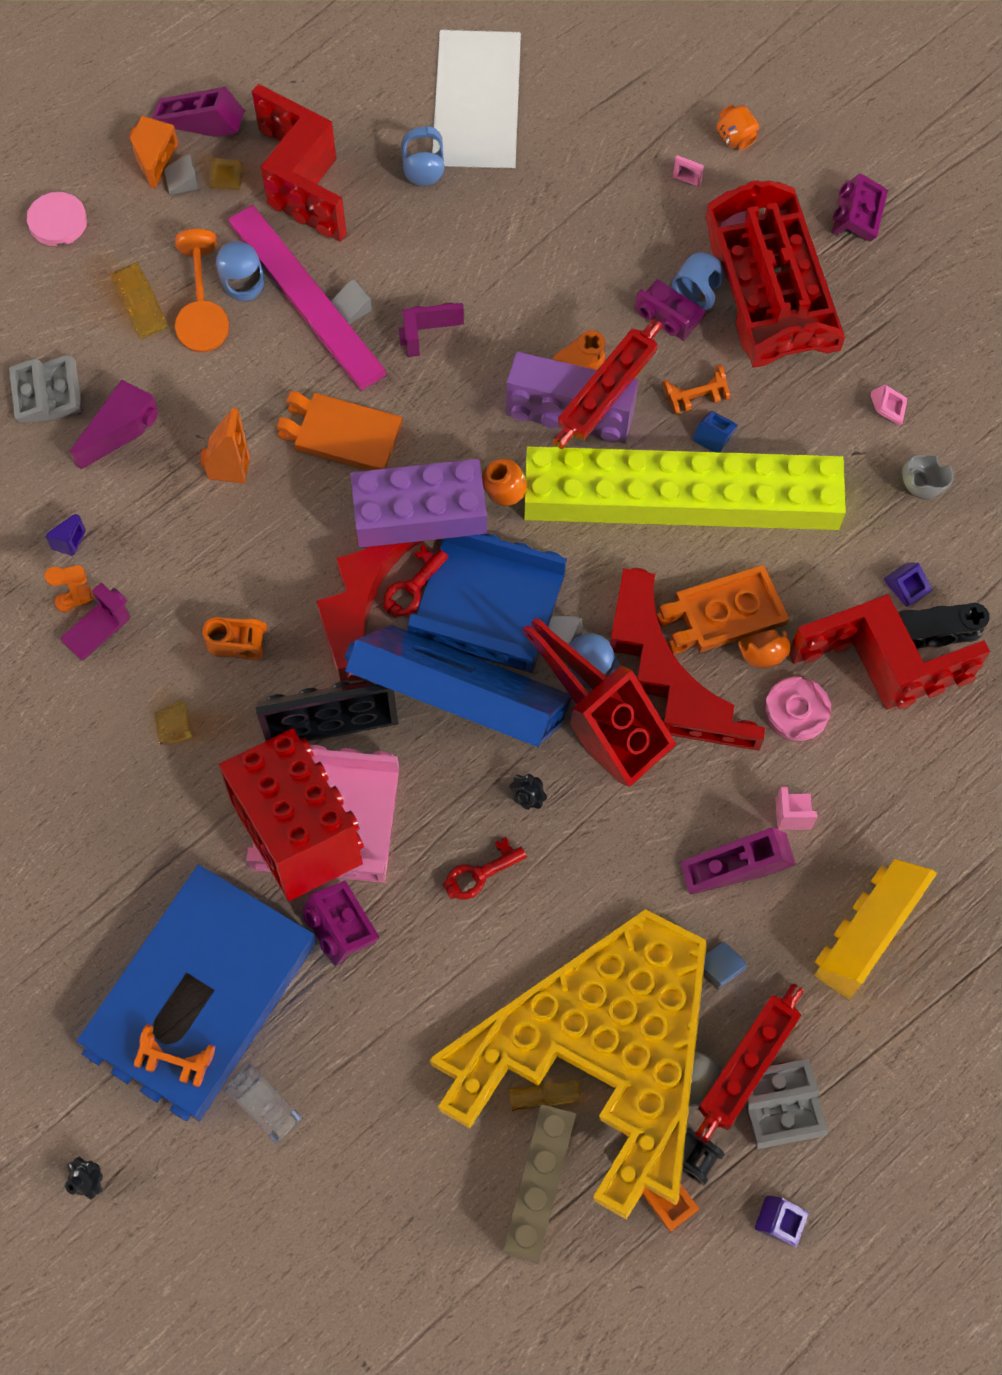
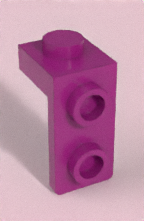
M444 303L438 306H415L410 309H402L404 327H398L400 346L406 345L408 357L420 356L418 330L463 325V304Z
M102 582L92 590L98 605L61 637L62 643L81 661L91 655L131 619L125 607L127 603L125 597L116 588L109 590Z

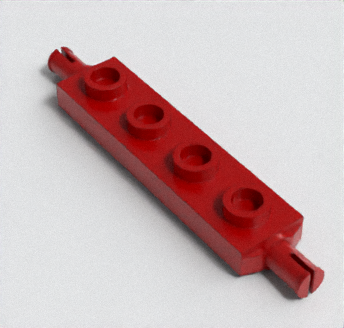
M651 319L643 331L631 328L558 417V425L562 427V430L552 440L556 447L559 445V449H564L573 436L585 440L656 353L658 344L653 338L662 329V324L659 321L656 323V319Z
M791 984L783 998L773 995L769 998L697 1110L702 1113L705 1119L695 1132V1136L699 1139L705 1129L708 1128L701 1141L709 1142L717 1126L727 1131L729 1130L802 1016L794 1006L801 995H803V989L799 987L792 997L798 985Z

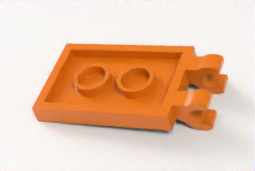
M290 391L286 401L287 404H290L288 412L304 415L305 418L302 426H300L291 419L280 417L276 429L279 430L278 438L294 441L295 451L367 471L387 468L403 424V417L314 393L312 400H309L301 393Z
M764 565L678 591L674 597L676 602L660 606L659 610L661 613L657 614L661 627L670 625L683 617L689 629L672 634L673 640L669 642L673 654L682 653L696 645L699 653L760 632L785 626L790 620Z

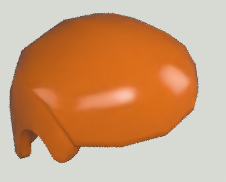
M773 629L741 639L738 645L743 658L750 666L767 669L780 664L789 655L791 641L786 631H783V636L781 637L777 630Z

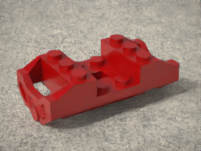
M755 180L746 185H741L734 190L727 191L707 204L705 220L708 227L711 250L713 255L723 264L738 309L735 326L742 348L750 359L752 368L769 365L777 359L790 354L811 350L825 354L841 351L845 335L794 187L770 180L763 182ZM766 208L765 214L759 215V209ZM747 211L744 223L721 227L722 222L736 213ZM780 267L781 272L775 273L774 268Z

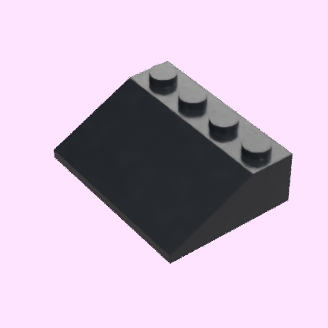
M366 679L362 682L351 684L349 682H338L333 684L331 688L320 690L306 688L298 694L289 696L275 694L267 697L266 700L258 701L256 705L257 717L266 741L292 728L300 740L306 738L310 742L398 725L394 690Z

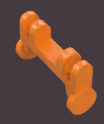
M721 364L715 366L714 377L704 386L685 391L670 384L668 379L662 381L664 395L669 399L674 414L680 413L678 403L682 404L684 411H689L692 409L690 400L710 394L713 403L720 402L719 391L722 392L725 400L731 398L726 383V374Z
M76 565L62 569L53 566L45 571L44 578L47 584L50 586L67 584L70 592L61 593L55 598V606L59 611L68 612L75 606L89 604L93 601L94 597L90 586L83 585L87 581V576L82 566Z
M146 1024L140 1036V1047L134 1061V1067L140 1068L146 1055L149 1056L146 1070L150 1072L155 1071L159 1059L183 1067L179 1079L180 1082L187 1084L192 1071H197L193 1086L199 1088L206 1069L213 1059L215 1046L209 1044L206 1050H203L200 1054L182 1059L164 1053L154 1039L153 1026Z

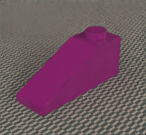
M226 87L160 98L152 119L172 124L177 130L217 137L237 133L245 110Z
M121 380L70 450L76 467L83 469L142 435L147 426H151L155 422L158 415L154 396Z
M774 827L680 861L689 894H696L765 877L796 865L787 834Z

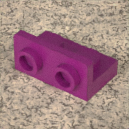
M861 173L850 181H845L838 192L840 199L832 218L834 220L832 233L838 235L847 228L869 242L878 236L888 189Z
M658 279L646 291L641 289L636 296L635 310L647 320L656 319V323L659 321L667 334L676 336L682 341L686 339L705 316V309Z
M346 880L312 893L302 908L305 923L313 929L320 941L322 952L330 958L334 966L342 964L348 955L375 944L380 938Z

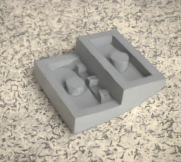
M70 354L43 364L35 358L9 367L14 415L18 423L46 421L82 412L76 360Z
M809 1059L769 1066L745 1105L757 1149L827 1136L828 1128L818 1100L819 1090Z

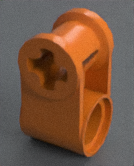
M586 331L566 348L559 351L552 360L596 370L605 361V338L598 331Z
M213 617L204 624L202 633L205 646L212 655L218 657H238L247 660H259L264 657L262 640L263 634L267 632V624L257 619ZM217 633L226 635L222 640L215 641L211 639Z

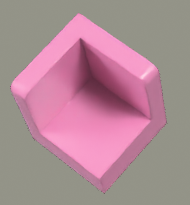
M781 786L775 798L778 830H811L817 820V811H812L811 794H788V786Z

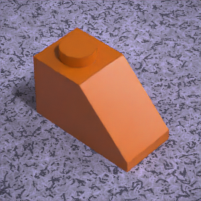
M141 116L137 126H133L131 129L129 140L132 143L135 157L149 186L156 189L164 169L168 166L179 143L174 125Z

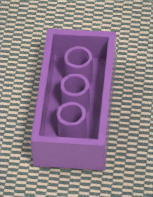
M516 351L507 380L506 415L512 416L519 421L529 420L542 423L548 428H562L558 425V417L597 370ZM634 379L589 435L600 437L611 443L621 442L626 444L635 411L639 380Z
M479 459L350 473L359 548L487 534V512Z

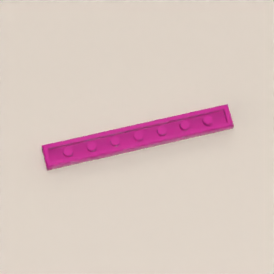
M251 205L230 217L228 221L231 228L242 242L248 243L256 250L261 266L360 391L385 377L386 370L255 206Z

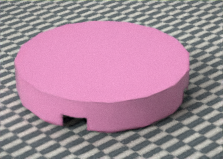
M51 192L42 195L31 204L27 211L26 221L32 236L39 243L47 246L73 243L83 234L87 227L86 212L82 202L74 195L66 192Z
M793 676L782 679L771 688L765 700L764 714L768 725L776 734L787 740L805 741L813 739L824 730L830 719L831 702L827 692L813 680L808 681L802 679L803 677Z

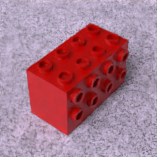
M293 728L218 764L231 805L288 902L363 865L360 850L364 849L363 842L357 833L360 826L351 810L348 812L342 807L344 801L336 786L330 788L327 783L329 778L324 766L320 761L317 763L313 761L311 757L314 754L307 739L303 738L300 740Z

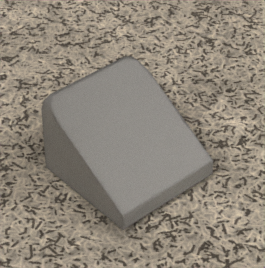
M190 154L184 155L164 169L170 195L198 189Z
M355 279L351 280L331 301L348 324L372 311L369 296Z
M553 616L548 627L570 645L576 637L580 636L583 623L582 618L576 616Z

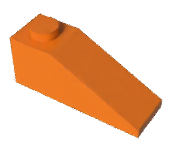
M232 408L210 435L207 448L202 449L200 464L201 467H205L209 480L245 484L250 452L239 409Z

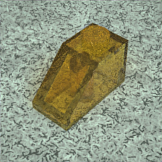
M138 262L110 273L116 295L141 340L168 328L152 288Z

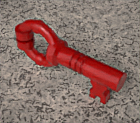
M421 545L419 547L421 552L416 551L414 554L420 560H424V567L411 580L399 581L387 588L384 595L383 609L394 618L407 616L416 611L421 600L420 588L449 558L444 551L439 549L435 554L429 553L428 549ZM399 589H405L408 594L413 596L412 603L404 609L391 599L392 595Z
M505 836L502 838V843L499 841L494 842L496 848L502 854L498 859L496 858L482 866L469 864L455 866L443 882V887L451 899L457 898L460 900L475 898L483 889L487 878L527 858L522 846L513 849ZM462 873H471L473 880L476 882L475 886L468 889V891H461L455 881L456 876Z

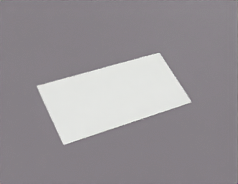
M440 30L434 128L443 137L444 166L516 168L521 32ZM433 138L432 153L435 154L439 150L440 145Z

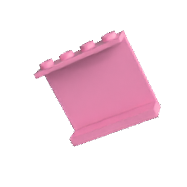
M310 745L314 754L311 758L315 763L320 761L324 766L329 778L327 783L330 788L333 786L338 788L344 801L342 807L346 812L351 810L360 826L357 833L364 845V849L360 850L363 865L337 878L385 883L399 776L398 757L385 751L364 754L352 748L332 751L320 745ZM253 843V848L248 847L246 858L250 870L270 872Z

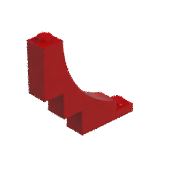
M422 541L364 547L365 550L336 558L345 592L316 600V604L340 682L362 679L345 671L348 661L345 660L347 648L352 641L355 642L357 638L367 635L368 618L374 597L391 568L402 556Z
M623 568L610 645L616 653L641 657L637 679L646 694L667 698L663 722L671 736L759 751L764 740L765 727L758 726L755 722L749 720L733 722L735 705L703 687L684 669L670 650L662 634L655 609V574L648 573L647 570L642 568Z

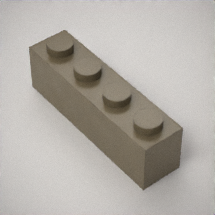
M541 1104L503 1249L504 1255L539 1264L576 1113Z

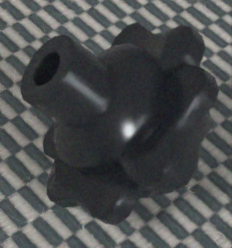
M531 774L525 776L515 775L513 778L514 782L509 785L514 801L526 810L530 808L540 809L543 806V802L547 799V795L543 791L542 780L538 777H533Z
M76 1157L74 1162H70L67 1165L69 1177L65 1183V1188L68 1193L84 1195L92 1200L102 1192L100 1183L103 1179V1174L97 1163Z

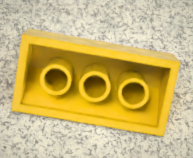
M894 859L888 868L881 865L870 881L876 885L870 895L863 891L852 909L857 911L855 917L851 922L845 918L834 933V936L839 939L832 949L825 946L814 963L820 967L814 976L849 1000L871 972L937 875V872L930 868Z

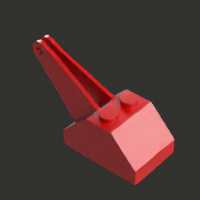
M534 618L531 621L533 628L526 625L523 628V633L539 651L577 704L572 708L571 728L585 750L619 783L630 787L676 745V742L631 669L620 666L611 675L606 677L557 636L539 618ZM564 662H565L580 678H582V679L593 689V691H591L590 693H588V691L583 687V685H582V684L578 681V679L573 675V673H572V672L569 670V668L564 664Z

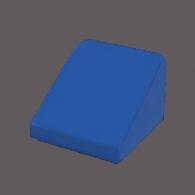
M710 411L700 421L693 441L712 452H721L738 425L720 414Z

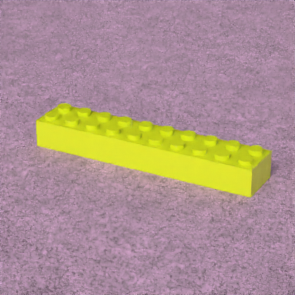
M527 446V491L525 493L524 520L839 530L846 514L844 456L594 448L559 449V447Z

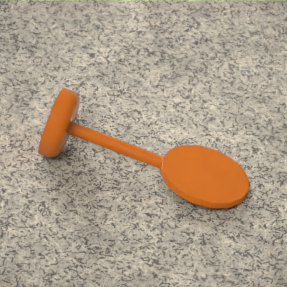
M188 229L179 232L175 236V246L180 253L193 256L197 301L189 303L180 310L175 321V331L184 347L195 352H208L215 350L224 343L229 334L230 326L227 314L219 305L211 301H204L201 256L212 253L216 249L217 236L215 233L205 229Z

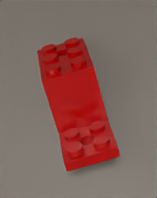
M257 84L251 92L258 130L265 136L273 137L280 141L260 166L267 204L275 211H282L292 216L298 223L302 225L307 224L318 230L324 237H331L341 242L347 234L342 197L317 185L337 159L332 121Z
M889 594L798 627L790 647L789 656L793 664L802 661L811 663L822 657L823 653L831 650L841 652L849 648L853 643L885 709L888 710L896 706L898 709L906 708L915 703L917 698L925 695L928 698L935 697L943 693L946 687L954 684L958 687L969 684L976 678L975 675L978 670L984 666L983 662L990 653V650L983 640L923 662Z

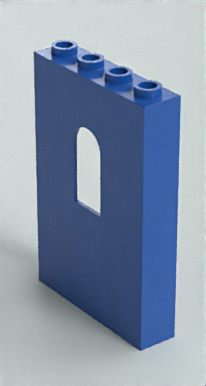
M394 625L357 638L355 642L352 641L349 644L345 654V660L348 661L345 671L536 747H539L562 726L572 699L570 694Z
M198 864L76 1042L84 1048L81 1055L98 1066L102 1061L114 1067L110 1073L126 1084H129L131 1079L143 1086L140 1092L154 1102L158 1103L163 1098L171 1103L172 1106L169 1111L187 1122L190 1117H193L200 1122L316 945L315 935ZM186 973L215 991L180 1041L173 1044H164L158 1041L155 1036L154 1039L164 1053L182 1059L200 1054L203 1050H206L209 1044L215 1046L213 1059L206 1069L199 1088L193 1086L197 1071H192L190 1080L186 1084L179 1081L183 1067L159 1059L155 1071L150 1072L146 1070V1064L149 1056L146 1055L140 1068L134 1067V1061L140 1047V1036L145 1025L153 1026L155 1018Z

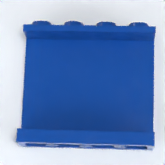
M492 534L444 538L440 549L449 558L429 578L416 615L411 614L408 631L473 657L533 673L539 651L523 633V628L526 625L533 628L531 621L534 618H539L547 626L549 625L566 573L567 559L561 557L556 552L534 550L524 543L515 542L513 544L500 540V538Z

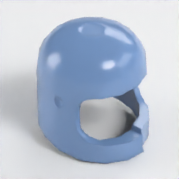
M430 126L410 130L401 141L404 175L409 182L415 185H432L440 180L444 173L443 137L438 130ZM426 136L432 137L440 145L439 150L435 154L429 152L413 155L407 154V145L412 139L425 138Z
M234 241L224 245L216 256V268L224 292L238 301L256 299V296L262 292L264 287V275L256 250L248 243L242 241ZM256 270L260 273L258 283L246 292H236L228 284V279H243L249 277Z
M694 253L684 262L674 277L672 287L705 310L711 309L715 302V295L712 289L719 288L724 281L725 270L723 264L710 253ZM701 292L705 296V302H700L698 300V296Z
M585 633L576 637L569 645L604 675L611 668L612 663L613 669L610 675L619 667V659L617 660L609 641L602 635ZM568 666L569 670L573 673V675L578 679V681L583 685L584 688L592 689L582 678H580Z

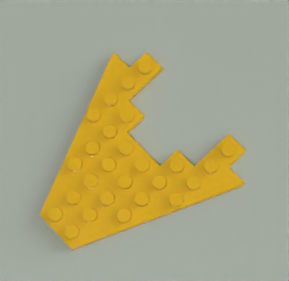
M646 909L435 1054L430 1060L431 1065L456 1079L438 1106L440 1112L470 1129L508 1069L539 1086L556 1057H559L615 1088L599 1115L600 1121L629 1136L594 1194V1201L626 1220L645 1188L676 1205L679 1201L707 946L706 939Z

